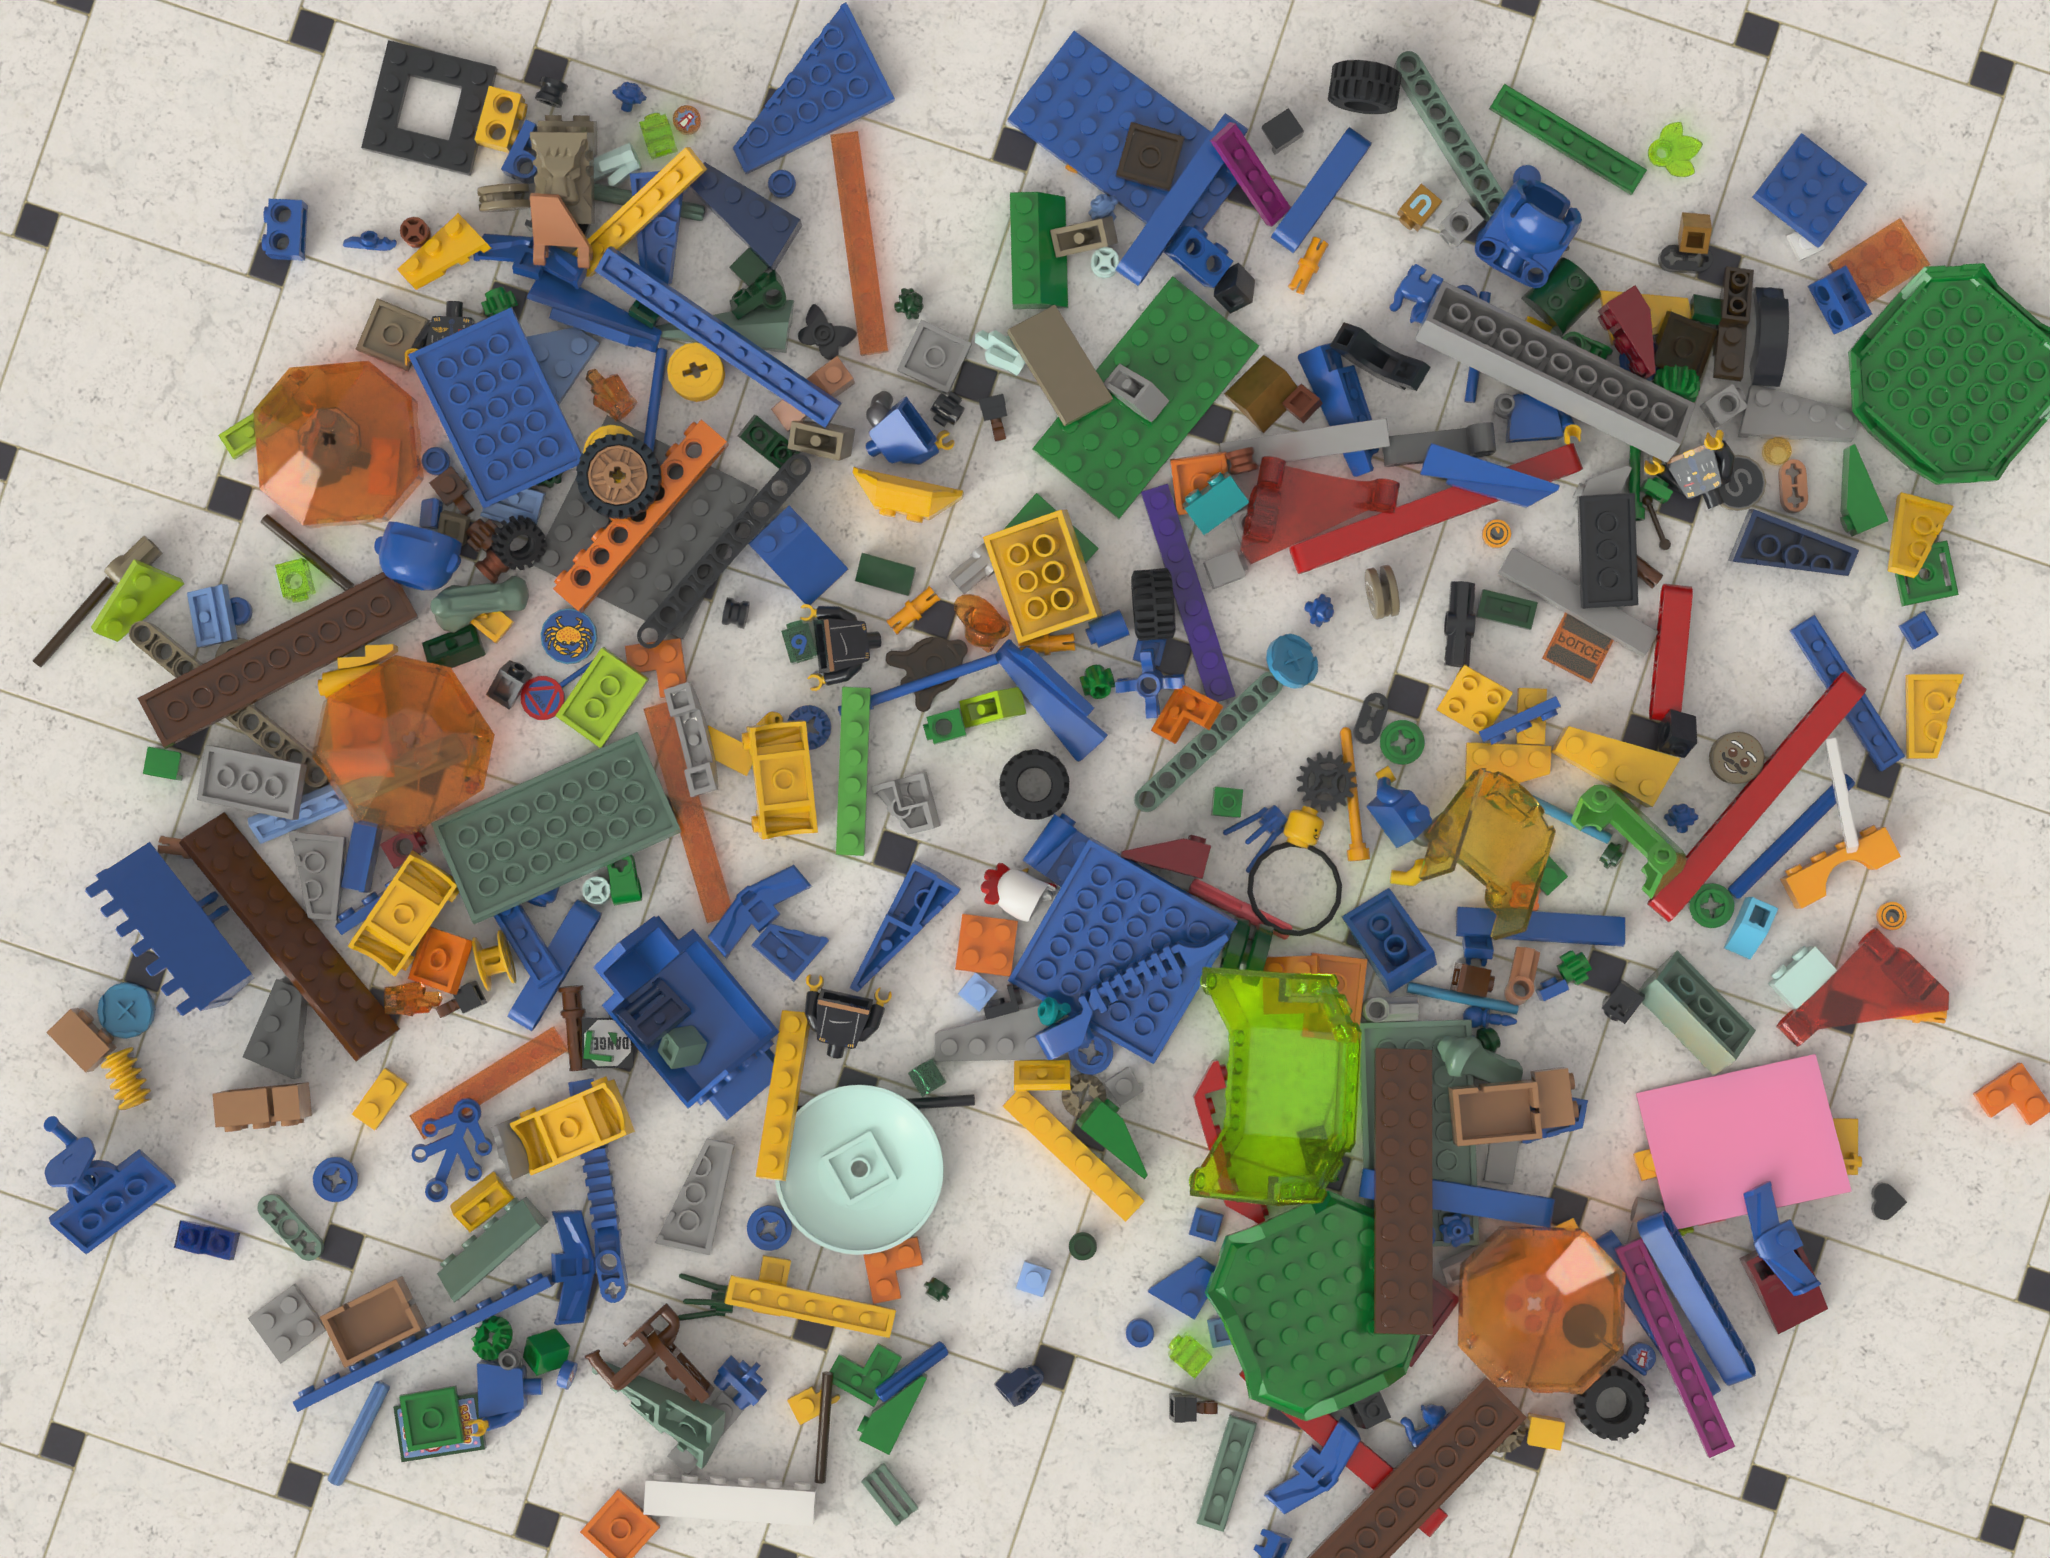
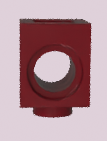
M409 827L380 844L394 869H399L408 857V855L403 854L400 850V844L404 839H409L412 842V850L419 855L428 852L425 848V845L428 844L427 840L420 830L416 831L414 828Z

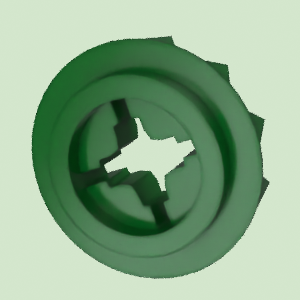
M1407 720L1394 721L1387 725L1380 735L1382 753L1385 758L1394 764L1405 765L1412 763L1420 757L1424 750V735L1421 729L1413 722ZM1399 730L1404 739L1414 740L1410 744L1405 745V755H1403V750H1401L1400 746L1390 745V743L1398 740Z
M1708 883L1702 885L1690 899L1688 908L1692 919L1698 924L1707 928H1717L1726 924L1732 917L1734 900L1731 893L1725 887L1719 884ZM1710 895L1713 902L1723 905L1713 910L1712 917L1709 909L1700 908V905L1708 903Z
M493 1315L491 1318L483 1320L480 1327H475L476 1334L471 1338L474 1342L472 1350L477 1353L478 1357L491 1361L498 1359L499 1354L510 1347L513 1331L506 1319ZM490 1331L494 1333V1335L492 1336V1343L487 1341L490 1338Z

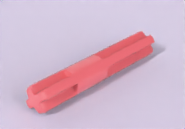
M1199 879L1192 881L1189 893L1239 918L1249 920L1255 926L1259 923L1263 924L1252 910L1250 904ZM1260 910L1269 922L1282 929L1292 930L1293 927L1290 924ZM1273 930L1274 935L1284 940L1289 937V935H1283Z

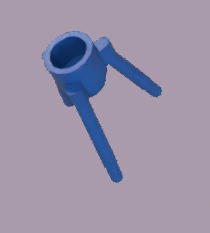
M1275 805L1269 809L1264 807L1258 813L1223 831L1224 835H1228L1262 818L1259 820L1261 827L1246 839L1245 843L1249 845L1265 831L1268 834L1273 832L1246 868L1247 873H1250L1257 858L1269 849L1284 830L1283 826L1286 824L1287 818Z

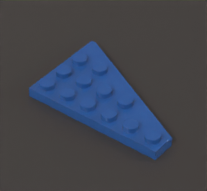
M847 2L841 4L840 9L831 21L825 25L818 38L809 46L793 71L787 75L784 83L775 91L765 104V108L755 121L749 125L743 137H740L734 145L733 150L746 175L895 101Z

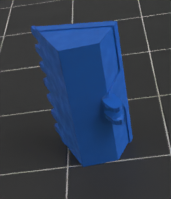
M150 842L110 868L96 874L95 876L98 880L86 887L85 892L90 898L97 896L105 890L113 898L112 901L100 909L105 917H109L119 910H122L128 917V920L115 929L120 937L126 936L135 929L142 935L144 939L131 947V951L136 957H139L151 948L159 957V959L146 967L149 975L155 976L166 968L174 978L161 987L163 993L166 996H170L183 988L189 996L188 999L176 1007L180 1015L184 1016L195 1008L204 1011L224 1006L254 979L252 973L214 925L215 921L230 911L228 906H221L210 915H207L203 908L217 900L219 897L217 892L214 891L197 902Z

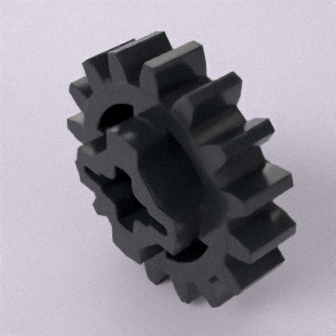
M1330 751L1327 754V758H1323L1320 752L1317 753L1316 761L1308 757L1309 766H1300L1304 775L1296 777V780L1303 782V786L1297 788L1298 792L1306 793L1302 798L1303 802L1311 799L1310 808L1315 809L1319 804L1321 805V812H1326L1328 806H1331V809L1336 812L1338 803L1346 807L1345 798H1354V794L1350 792V789L1358 787V784L1351 782V778L1357 776L1356 772L1348 771L1352 766L1351 762L1343 765V756L1339 755L1335 760L1333 759V752ZM1330 763L1338 767L1332 771L1324 770L1321 764ZM1311 772H1313V774L1315 775L1314 785L1309 788V777ZM1324 775L1328 778L1332 776L1334 778L1331 781L1333 786L1330 789L1326 786L1320 788V785L1323 783L1321 778ZM1345 775L1346 784L1343 792H1341L1339 782ZM1322 793L1330 794L1333 800L1323 801L1316 797Z

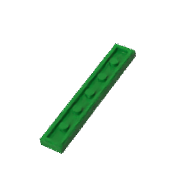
M1505 83L1489 110L1630 195L1633 194L1647 171L1644 167Z

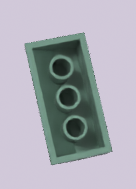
M1678 950L1639 989L1640 992L1645 994L1642 1004L1713 1075L1719 1073L1738 1058L1756 1031Z
M517 1197L504 1207L507 1212L500 1219L494 1216L483 1226L485 1232L477 1238L473 1235L461 1245L464 1251L457 1257L452 1253L440 1263L443 1269L437 1275L454 1303L467 1294L548 1223L527 1197L521 1201Z

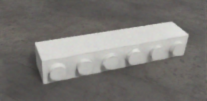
M654 1472L653 1476H648L646 1479L643 1515L813 1526L817 1487H811V1483L802 1481L794 1482V1486L782 1485L783 1481L766 1480V1484L754 1483L755 1479L738 1478L737 1482L726 1481L724 1476H710L709 1480L698 1479V1475L682 1474L681 1478L670 1477V1473Z

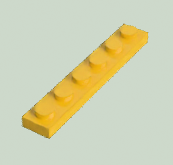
M685 147L587 239L593 250L592 261L590 260V268H587L586 277H592L596 273L595 269L608 247L612 246L620 251L707 170L690 147ZM578 249L572 255L578 257Z
M782 1010L756 1170V1177L761 1179L786 1181L810 1030L805 1012Z
M1027 1090L1016 1091L1003 1105L1017 1121L1125 1222L1145 1202Z
M731 1274L724 1303L887 1338H890L896 1310L893 1308Z

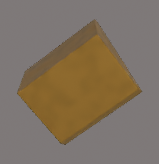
M1263 355L1224 395L1264 433L1287 411L1282 403L1298 386L1285 369Z

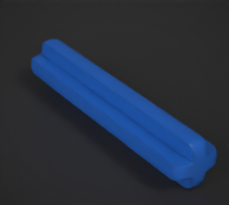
M941 1341L937 1342L876 1387L875 1392L879 1399L883 1402L887 1401L948 1355L946 1346Z

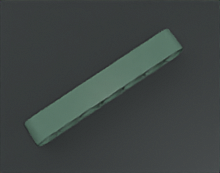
M1412 51L1401 53L1394 65V68L1402 74L1401 87L1481 216L1488 222L1493 215L1488 208V204L1492 202L1500 204L1505 196L1504 192L1421 58ZM1404 61L1411 62L1414 66V71H1403L1400 63ZM1415 86H1426L1429 94L1426 96L1418 95L1415 91ZM1433 108L1440 109L1443 112V118L1439 120L1432 118L1430 110ZM1446 132L1455 133L1458 137V142H1447L1444 134ZM1462 155L1469 156L1472 159L1473 165L1470 167L1461 165L1459 157ZM1474 180H1484L1487 184V189L1484 191L1476 189Z
M1271 672L1262 674L1218 715L1210 730L1204 728L1136 792L1134 796L1136 808L1142 812H1151L1156 809L1282 690L1283 684L1276 680ZM1270 677L1276 681L1277 688L1274 692L1269 693L1262 688L1264 678ZM1250 696L1255 699L1257 705L1254 711L1248 712L1242 708L1241 702L1244 697ZM1229 715L1236 720L1234 730L1227 731L1223 729L1221 719L1224 716ZM1209 734L1215 738L1216 745L1212 750H1206L1201 746L1200 740L1203 735ZM1188 753L1194 756L1195 766L1192 769H1185L1181 766L1180 757L1183 754ZM1167 772L1174 776L1175 784L1173 787L1164 788L1161 786L1159 781L1161 774ZM1146 791L1152 793L1155 799L1154 804L1148 808L1143 807L1139 803L1140 794Z

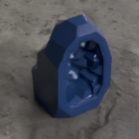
M1028 1365L1024 1368H1016L1010 1373H1004L993 1385L1013 1407L1024 1404L1035 1394L1043 1382L1044 1373L1038 1366Z

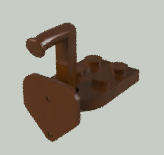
M667 1303L625 1340L623 1345L626 1347L638 1337L645 1347L617 1373L602 1359L599 1349L585 1355V1359L589 1360L592 1367L614 1390L625 1388L657 1357L667 1365L664 1368L667 1374L675 1381L679 1379L686 1386L683 1390L694 1402L698 1399L702 1404L711 1396L715 1389L673 1343L679 1332L680 1321L677 1314ZM659 1315L669 1324L663 1331L654 1330L651 1325Z

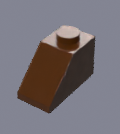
M1455 962L1450 990L1487 997V992L1491 993L1493 990L1495 976H1491L1492 970Z

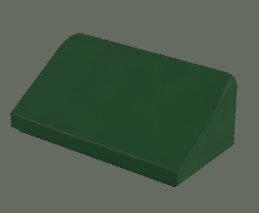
M862 553L855 581L909 596L916 568Z
M469 624L456 632H448L422 642L427 663L434 674L486 655L477 628L473 624Z

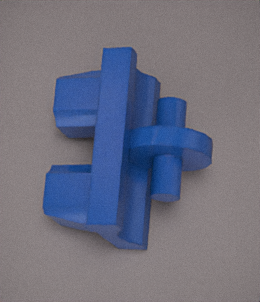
M732 1355L717 1370L719 1373L713 1381L720 1390L725 1391L732 1385L738 1391L733 1401L741 1410L751 1404L754 1406L767 1392V1389L760 1383L763 1378L756 1373L761 1365L756 1362L750 1367L744 1360L739 1363Z

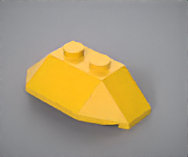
M853 467L852 473L874 508L879 509V514L883 516L895 517L896 513L907 515L906 520L923 523V519L931 520L963 499V490Z

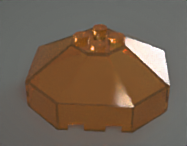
M370 361L290 367L253 410L259 488L300 524L309 529L321 528L323 526L388 522L424 480L420 452H422L420 429L418 428L417 418L418 402ZM325 432L328 434L336 433L334 439L337 442L334 446L332 444L324 446L325 439L322 436Z
M394 655L323 701L312 758L321 767L328 778V782L351 812L350 815L355 823L413 835L484 789L495 734L450 667ZM410 732H414L415 738L419 739V743L413 744L412 748L407 747V742L403 741V736H408Z
M1500 1226L1460 1264L1457 1345L1496 1387L1529 1388L1533 1393L1565 1392L1583 1394L1624 1355V1343L1622 1340L1625 1321L1624 1285L1626 1283V1273L1581 1228ZM1529 1297L1533 1299L1539 1297L1541 1299L1539 1302L1540 1310L1537 1311L1533 1308L1529 1311L1527 1309Z

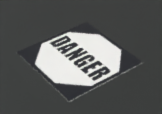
M582 1018V1069L633 1068V1042L613 1018ZM587 1030H595L592 1053L614 1055L613 1062L583 1059ZM608 1032L618 1033L616 1047Z

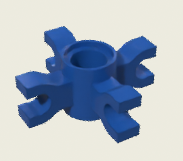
M1154 648L1142 649V652H1140L1142 674L1138 678H1118L1115 681L1116 693L1137 691L1140 696L1144 697L1146 719L1158 718V715H1160L1158 693L1161 689L1183 688L1185 676L1184 674L1163 676L1159 670L1155 669ZM1144 678H1153L1156 681L1157 688L1148 689L1144 685Z

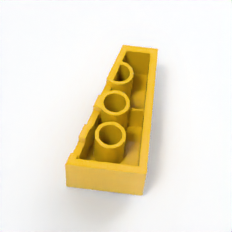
M1570 726L1563 728L1551 749V753L1606 785L1619 790L1625 796L1646 808L1654 806L1681 759Z

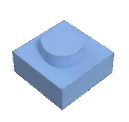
M975 973L958 995L980 1012L996 993L997 989L979 974Z
M1024 1261L1016 1289L1043 1297L1051 1269Z

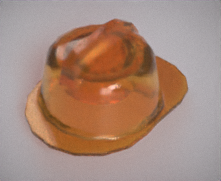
M966 594L961 595L954 602V611L964 624L965 638L973 646L982 648L989 653L993 651L1000 639L1009 635L1011 631L1010 625L987 600L976 595Z

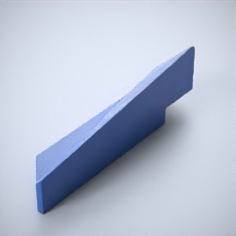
M545 270L540 280H536L528 292L526 299L553 307L549 319L626 346L639 347L654 353L657 351L662 335L660 329L653 327V329L629 316V313L582 287L578 290L573 285Z
M1331 343L1318 346L1298 355V360L1314 394L1323 403L1320 407L1329 426L1372 420L1355 366L1343 367L1341 355L1330 347ZM1379 448L1343 453L1354 477L1374 470L1371 460L1372 456L1378 453Z
M1432 443L1427 449L1420 475L1446 478L1447 485L1524 508L1557 492L1560 487L1558 484Z
M1008 639L995 653L999 664L1077 762L1083 760L1108 736L1101 728L1087 718L1094 707L1034 650L1026 647L1021 651L1012 640Z

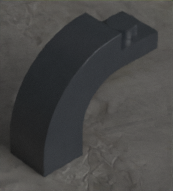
M1755 287L1753 298L1756 313V337L1749 366L1752 385L1780 387L1788 348L1789 302L1788 299L1784 298V291L1781 288Z
M1343 322L1330 345L1331 348L1354 365L1402 390L1408 388L1417 391L1431 368L1424 361L1400 354L1377 341L1362 328Z

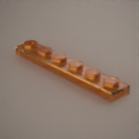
M552 1027L410 1115V1118L423 1139H426L428 1137L422 1133V1124L426 1119L433 1118L436 1120L452 1113L455 1104L464 1098L473 1099L481 1105L568 1051V1048L556 1028ZM464 1108L462 1110V1113L465 1115L472 1110L470 1108ZM427 1124L425 1129L432 1132L436 1127L433 1124Z

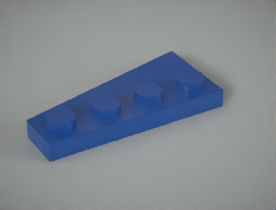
M660 171L630 174L632 197ZM683 192L636 235L640 266L666 284H672Z

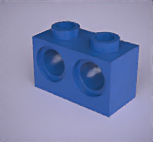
M269 198L268 206L264 207L263 218L264 223H267V234L262 236V249L266 251V255L271 259L305 261L308 205L303 200ZM283 210H290V218L285 222H280V213ZM283 237H288L289 245L285 249L279 250L277 248L278 241Z
M1197 225L1194 227L1183 226L1164 253L1204 287L1214 288L1234 261L1227 256L1229 252L1225 247L1217 242L1213 244L1207 239L1208 234ZM1192 239L1194 248L1188 253L1186 244L1188 240ZM1212 256L1214 258V266L1211 270H1208L1206 263L1208 258Z
M1846 265L1808 285L1834 335L1853 327L1873 315Z

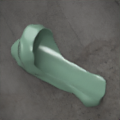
M511 576L500 584L486 583L463 587L451 585L441 591L431 601L430 607L435 615L436 622L443 630L456 632L466 627L480 614L506 610H524L528 602L529 593L525 580L517 576Z
M1474 1035L1468 1037L1445 1036L1438 1044L1437 1049L1442 1060L1445 1062L1450 1076L1461 1077L1463 1075H1471L1488 1083L1519 1081L1522 1079L1523 1068L1517 1060L1506 1059L1501 1055L1484 1049L1481 1041Z

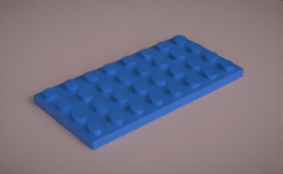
M1076 31L1072 32L1007 119L1009 123L1064 164L1071 166L1079 175L1108 196L1115 195L1119 201L1118 204L1145 224L1148 223L1169 192L1116 177L1130 123L1134 122L1185 137L1171 188L1211 133V131ZM1226 164L1181 228L1183 226L1194 227L1197 225L1204 229L1236 187L1238 182ZM1192 239L1188 240L1186 244L1187 251L1194 243Z

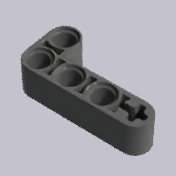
M1492 422L1472 424L1460 429L1389 436L1391 446L1382 448L1385 467L1422 464L1431 443L1476 458L1490 456L1496 452L1494 425Z

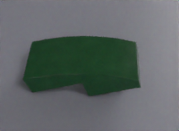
M755 414L738 434L741 440L778 469L791 456L801 453L800 451L788 449L789 440Z

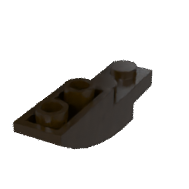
M1728 266L1725 268L1720 293L1721 320L1715 328L1718 332L1713 345V356L1715 357L1713 378L1739 382L1743 379L1754 270Z

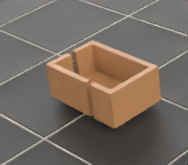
M1530 1079L1479 1084V1090L1475 1085L1448 1087L1453 1143L1456 1146L1543 1139L1540 1113L1535 1110L1530 1111V1106L1533 1108L1540 1107L1537 1081Z
M309 1082L225 1090L212 1094L215 1128L224 1127L225 1132L247 1129L248 1124H253V1129L269 1128L270 1126H276L278 1121H281V1126L298 1125L299 1123H304V1118L312 1116Z
M403 1276L320 1316L344 1368L427 1326L416 1303L413 1305L409 1303L413 1297Z

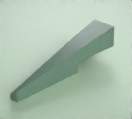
M787 300L777 310L767 309L764 305L757 306L739 320L732 311L713 315L763 350L787 353L794 300ZM671 323L654 326L662 331L660 339L699 343Z
M606 1362L607 1365L615 1373H617L621 1369L620 1367H617L613 1364ZM592 1367V1373L597 1375V1371ZM639 1375L622 1390L610 1388L615 1393L621 1391L632 1401L629 1406L661 1434L665 1432L672 1436L678 1442L677 1448L681 1452L687 1450L698 1460L696 1465L699 1468L703 1469L707 1465L724 1432V1411L705 1403L701 1404L698 1400L694 1402L682 1393Z

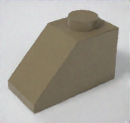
M1112 216L1050 230L1056 258L1118 243Z
M792 421L788 449L840 461L850 457L852 454L855 429L832 423L824 428L817 422Z

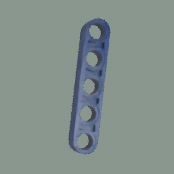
M1349 127L1278 225L1271 238L1294 254L1370 148L1372 142Z
M579 899L576 900L548 946L563 974L541 989L536 987L530 977L507 1016L508 1018L531 1032L534 1030L602 916L601 912Z

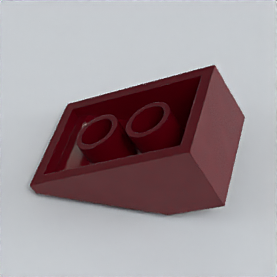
M1189 835L1188 839L1183 838L1121 851L1120 854L1121 857L1135 862L1203 879L1211 845L1205 844L1206 838Z

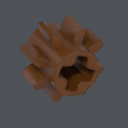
M481 518L478 519L466 531V534L470 537L467 543L475 551L479 552L483 549L487 553L490 549H493L491 543L494 542L491 538L492 534L497 535L495 532L497 525L490 519L486 522Z

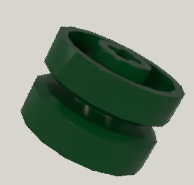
M1235 916L1234 919L1238 922L1231 933L1230 939L1222 949V960L1218 975L1233 979L1237 976L1240 965L1244 964L1241 975L1242 981L1257 986L1265 966L1274 927L1259 923L1255 927L1251 939H1249L1250 921Z

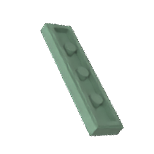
M1229 1414L1196 1521L1197 1524L1224 1532L1256 1429V1422Z

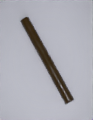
M266 514L262 518L260 523L344 591L354 586V583L271 516Z
M106 576L32 660L36 665L42 668L114 586L115 583Z
M828 1371L822 1372L814 1481L818 1484L826 1483L834 1374Z

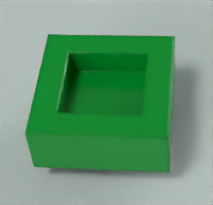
M1657 477L1653 479L1647 478L1640 487V492L1650 495L1654 500L1662 504L1667 502L1673 493L1672 490L1667 488L1669 484Z
M1547 856L1527 875L1540 887L1546 896L1568 877L1550 856Z

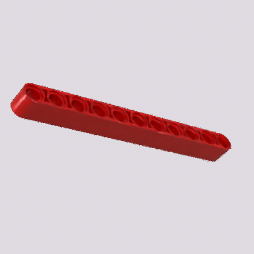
M1574 443L1506 467L1549 482L1583 470ZM1453 486L1289 547V551L1297 573L1301 574L1500 500Z
M1843 671L1764 763L1757 777L1746 784L1686 855V865L1681 873L1655 897L1650 898L1647 902L1648 906L1667 922L1672 921L1861 699L1867 690L1862 684L1846 671Z

